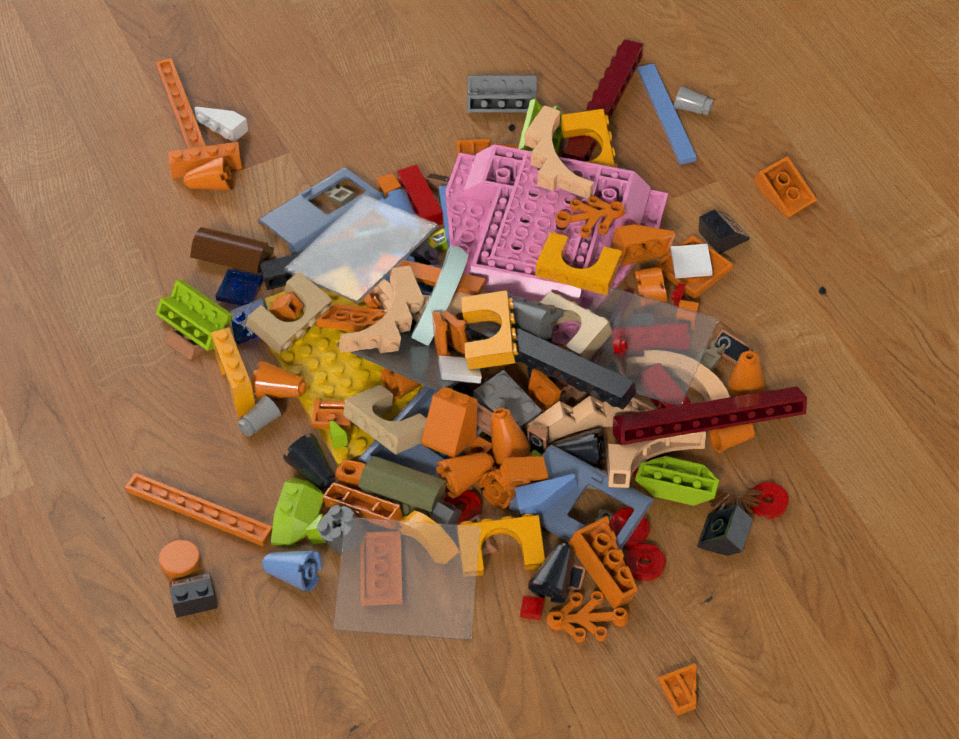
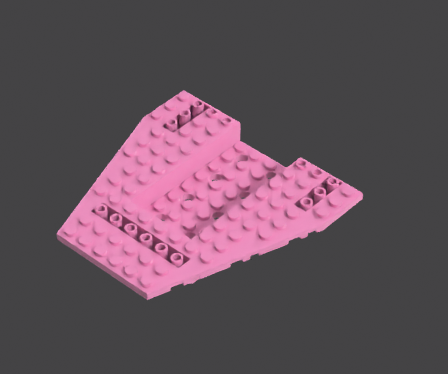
M494 144L478 152L476 156L459 153L446 188L449 241L451 246L460 247L469 254L463 274L485 278L486 284L483 289L487 293L507 290L513 296H522L528 300L541 302L549 292H552L556 295L560 294L566 300L574 301L580 307L589 309L596 314L635 264L619 267L607 296L549 279H543L535 276L536 262L549 233L554 232L568 236V246L563 261L570 267L585 269L596 264L604 246L610 248L616 228L632 224L660 228L668 193L651 190V187L635 171L559 157L561 162L575 175H580L581 178L594 182L592 196H596L599 200L608 204L615 201L620 202L625 208V215L614 219L609 226L608 234L601 235L598 233V224L606 219V217H601L591 229V236L589 238H582L580 236V228L588 220L572 222L565 227V230H558L557 228L559 227L555 223V216L559 211H566L570 215L586 213L581 210L572 211L570 204L566 202L578 199L581 203L587 205L588 199L559 187L551 191L538 186L537 178L540 168L531 165V151ZM531 194H537L538 196L532 197V196H530V195H531ZM596 207V208H595V209H597V210H603V209L600 208V207ZM528 220L529 223H523L521 221ZM514 247H520L521 249H520V250H514V249H512V248H514ZM565 321L557 324L552 328V343L554 345H567L577 334L581 324L574 321Z

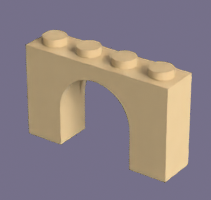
M300 271L286 282L284 291L287 294L293 293L304 305L302 308L304 312L302 318L294 322H284L274 317L262 305L247 318L246 326L278 354L284 350H289L293 345V341L297 338L301 339L309 327L313 328L317 324L316 319L331 308L332 299Z
M549 292L540 302L563 309L564 316L552 322V328L565 321H574L581 324L577 334L565 347L567 351L589 360L612 334L608 319L595 315L591 310L580 307L574 301L566 300L560 294L556 295Z
M378 385L345 399L343 416L394 454L403 452L421 443L427 420L422 414L419 413L402 421H388L378 417V415L390 411L392 406L393 393L383 386Z

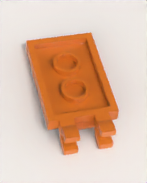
M334 304L328 311L316 319L317 327L360 332L377 323L387 312L384 313L382 309Z

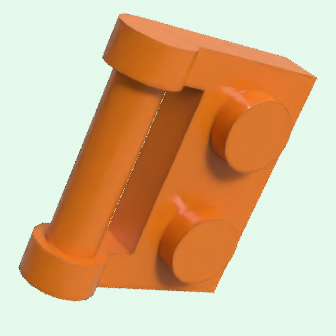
M439 311L432 312L434 342L438 359L439 355L450 356V352L447 350L446 331L448 328L445 318H441Z
M448 311L440 313L441 318H445L447 323L446 336L448 345L459 355L465 357L464 343L468 342L465 333V321L458 320L455 315L452 316Z
M315 399L311 421L312 429H330L329 422L333 420L343 430H351L352 421L343 416L345 401H321V399Z

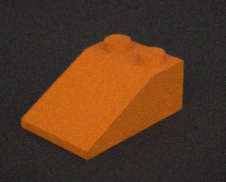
M788 156L760 171L753 178L761 193L787 218L817 201Z
M635 224L622 225L616 228L610 248L622 251L620 267L652 260L668 254L675 237V232Z

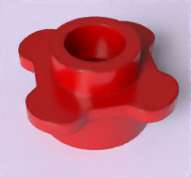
M619 334L618 339L613 340V350L616 355L621 354L622 357H625V351H628V343Z

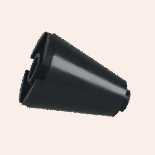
M594 429L553 443L554 446L595 468L605 467V464H602V459H606V446L604 436L600 437L599 434L602 432L601 429Z
M310 433L311 437L307 438L305 435L300 437L288 447L289 453L287 456L283 455L284 461L319 488H329L335 482V473L317 437Z
M565 543L556 545L529 580L528 589L540 598L550 597V602L565 603L575 556L573 548Z

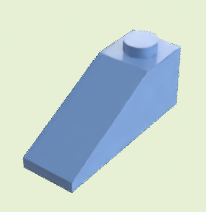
M566 475L516 487L515 492L521 516L524 514L537 516V514L546 511L578 486L575 475Z

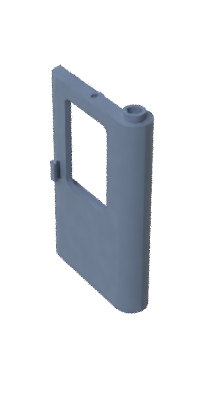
M343 167L262 216L257 221L259 224L263 223L287 242L289 250L293 255L316 249L374 213L379 200L382 197L384 200L386 198L382 192H378L349 169ZM345 179H349L365 191L362 195L330 214H325L309 202Z
M424 386L393 421H402L419 413L427 417L432 397L438 391ZM477 428L476 438L482 432L479 428ZM375 439L358 460L361 463L367 464L376 456L438 478L436 467L439 465L436 463L453 457L441 452L438 453L429 447L421 445V443L403 452L394 454ZM466 448L462 452H460L456 457L461 456L466 450Z
M550 445L542 455L549 477L547 480L574 474L578 486L546 511L537 514L539 515L540 527L569 543L573 534L586 526L570 518L568 514L586 487L592 486L634 509V512L615 540L619 550H622L654 502V499L630 486L629 488L609 487L608 474L560 448ZM515 495L513 500H511L509 509L521 516Z

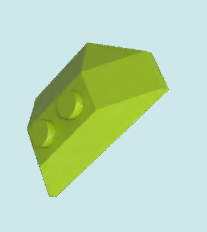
M667 456L652 459L648 462H641L635 481L654 497L692 506L714 499L719 485V479L705 465Z
M291 478L285 481L274 513L271 536L272 545L292 547L295 545V542L307 536L305 529L320 515L324 502L322 496L324 494L310 480Z

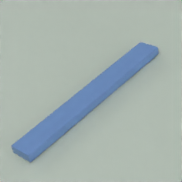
M649 64L637 67V72L679 165L695 162L697 160L696 154L655 65Z

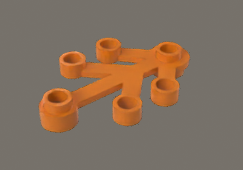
M590 196L587 205L581 203L578 199H573L570 201V209L572 211L581 210L586 213L570 215L566 211H559L556 213L555 223L558 227L565 228L569 223L588 220L580 228V236L582 238H589L591 236V229L601 217H606L604 222L598 224V233L606 235L614 219L625 215V208L620 202L615 201L608 204L599 200L596 196ZM596 207H600V208H602L603 210H597V209H595V208H596Z
M595 591L591 594V600L577 614H570L575 607H579L583 603V596L575 592L571 594L570 601L561 610L551 611L547 615V624L556 631L563 629L579 643L584 642L586 639V631L584 629L594 635L596 640L604 641L607 638L606 628L597 627L591 622L612 621L614 625L621 627L628 622V612L624 608L618 607L613 612L590 613L596 606L601 605L604 599L602 592ZM570 623H577L583 628L576 629Z

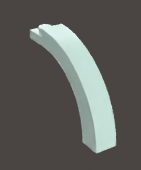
M450 245L435 287L413 329L411 338L429 346L434 336L432 312L439 311L442 313L447 310L464 271L469 254L462 248Z

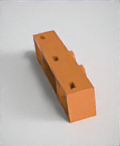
M334 482L322 496L326 507L331 508L335 505L348 507L359 519L390 530L394 529L403 516L400 505Z

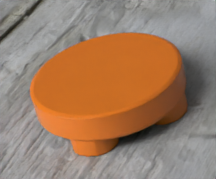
M188 540L172 541L166 544L160 551V567L170 579L187 576L199 569V550L194 543Z

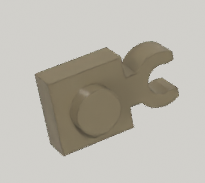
M336 186L330 188V191L326 190L323 192L326 198H330V202L341 207L355 198L354 192L344 187L336 189Z
M713 340L710 350L704 348L695 361L713 371L721 361V354L726 350L725 344L717 348V340Z

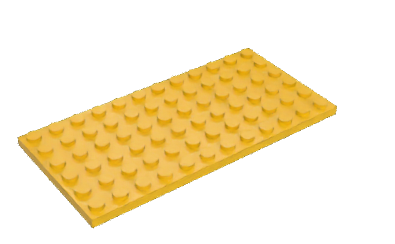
M349 266L311 280L332 299L330 307L334 304L369 308L359 290L362 287ZM283 291L247 305V310L251 314L262 305L269 311L275 299L287 293ZM301 309L296 319L286 322H294L302 318L304 315L303 309ZM316 324L313 328L309 327L301 339L297 338L293 341V345L287 351L284 350L278 354L268 345L280 368L303 377L305 382H307L306 393H303L298 399L311 421L315 399H321V401H345L349 397L378 385L384 387L381 378V370H384V367L351 352L341 353L339 347H337L341 334L354 333V331L317 327ZM420 385L400 399H392L391 410L378 415V417L393 421L424 386ZM352 422L351 430H344L347 433L348 446L334 448L332 446L330 429H316L337 467L341 466L343 459L358 461V458L375 440Z

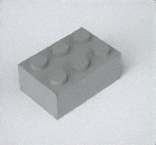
M504 370L475 389L473 393V398L477 399V403L493 413L498 408L510 410L523 433L527 431L526 425L540 416L542 412Z

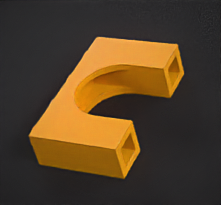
M603 109L561 115L563 138L585 135L594 138L600 144L602 150L600 155L591 161L585 162L618 168L617 163L614 164L613 160L615 158L614 147L610 145L612 141L611 131L607 130V125H609L608 115H604Z
M550 232L536 262L535 276L607 296L620 267L622 251L604 246L596 264L585 269L573 268L563 261L567 251L568 236Z
M507 290L461 297L465 324L493 321L501 325L499 332L489 339L464 343L468 369L473 370L515 363V355H518L517 344L513 341L517 339L516 330L512 328V324H515L514 312L511 313V309H514L513 298H509Z
M228 327L211 332L219 369L222 375L226 374L232 402L238 417L244 416L255 406L251 381Z
M524 514L520 518L506 516L501 518V520L495 521L493 519H483L478 523L464 521L461 525H457L463 578L484 575L481 548L486 539L495 534L509 535L519 543L524 571L538 569L545 560L539 515Z

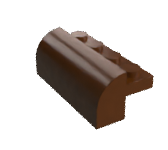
M200 227L192 242L190 258L258 274L261 272L260 262H265L267 256L273 255L274 247L268 246L267 242Z

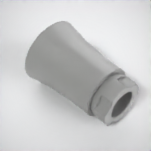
M681 86L675 100L674 109L708 116L712 110L714 100Z
M264 395L242 417L237 426L246 437H250L273 420L281 417V412L276 404Z

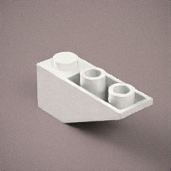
M195 107L196 120L200 124L209 127L212 131L221 134L225 139L235 142L248 132L246 118L234 111Z

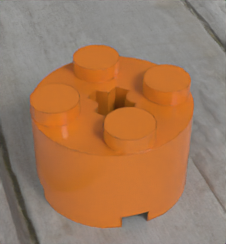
M661 267L635 271L636 281L641 282L637 284L639 295H643L640 297L642 308L668 303Z

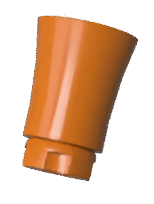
M752 423L709 430L711 445L719 454L755 436Z

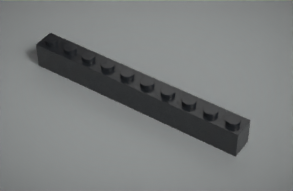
M493 321L466 324V337L468 340L474 341L489 339L499 332L501 325ZM512 326V328H515L517 339L513 340L517 344L518 355H515V362H521L530 369H536L548 377L558 379L563 384L573 386L580 392H586L595 399H601L612 407H618L622 410L625 409L635 396L636 388L633 380Z

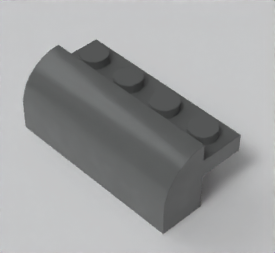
M537 74L467 75V112H527L530 100L537 99Z
M508 293L509 298H513L514 309H511V313L514 312L515 324H512V326L545 341L551 338L552 322L564 316L563 309L557 308L555 305H546L537 300L532 301L525 297H517Z

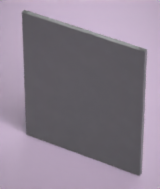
M412 319L410 331L400 333L399 351L380 353L378 348L351 352L436 391L443 387L451 388L462 382L441 379L434 336L429 346L411 338L413 329L417 324L414 319ZM449 345L447 346L450 356L462 357Z

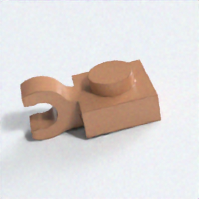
M567 385L563 388V394L560 395L559 401L568 406L571 402L578 404L590 394L580 392L575 387Z

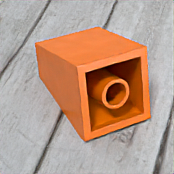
M443 387L432 397L421 445L455 458L476 439L477 399L454 391L451 388Z

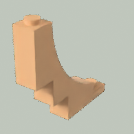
M589 396L574 408L561 401L557 402L527 424L526 430L528 427L547 428L549 444L558 438L577 431L597 427H613V416L655 409L634 397L625 409L622 410L618 407H612L607 402H601Z

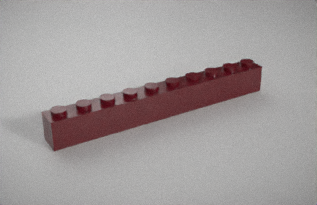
M624 39L622 44L618 45L616 55L612 56L610 66L606 68L604 78L600 79L598 89L594 90L592 100L588 101L586 111L603 109L604 115H608V120L610 121L643 57V43ZM585 135L569 137L567 147L563 148L562 157L583 162L589 161L598 142L594 138Z
M796 386L613 416V435L620 445L805 415L807 396Z

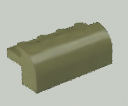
M374 456L364 467L358 487L365 494L400 505L403 516H408L412 511H418L430 518L437 502H441L444 499L447 481Z

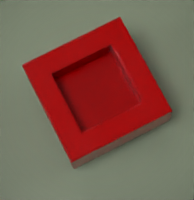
M678 283L677 289L672 291L671 301H674L673 309L678 310L680 300L684 301L686 284Z
M523 595L520 617L541 620L544 598Z

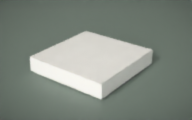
M708 244L671 246L670 251L675 278L712 276Z
M439 355L438 362L442 380L481 383L480 368L469 370L466 358Z

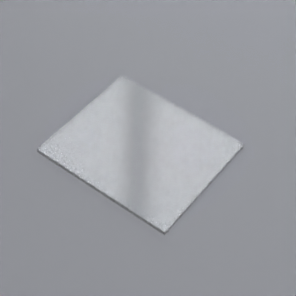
M364 195L284 269L292 275L300 271L315 285L355 303H359L391 273L392 268H396L438 228V224Z
M612 287L607 296L596 293L589 310L595 315L603 316L609 320L612 334L589 361L633 380L637 394L676 406L682 405L718 323V318ZM619 334L628 343V351H625V357H622L621 354L616 355L613 350V340L618 339Z
M345 517L334 630L471 640L481 532L479 526Z

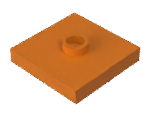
M532 369L527 395L542 410L541 413H544L559 402L561 390L542 372Z

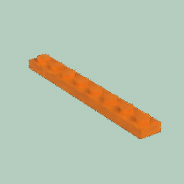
M172 58L155 62L187 149L206 146Z
M134 473L125 486L126 492L261 546L265 545L272 534V526L138 473Z

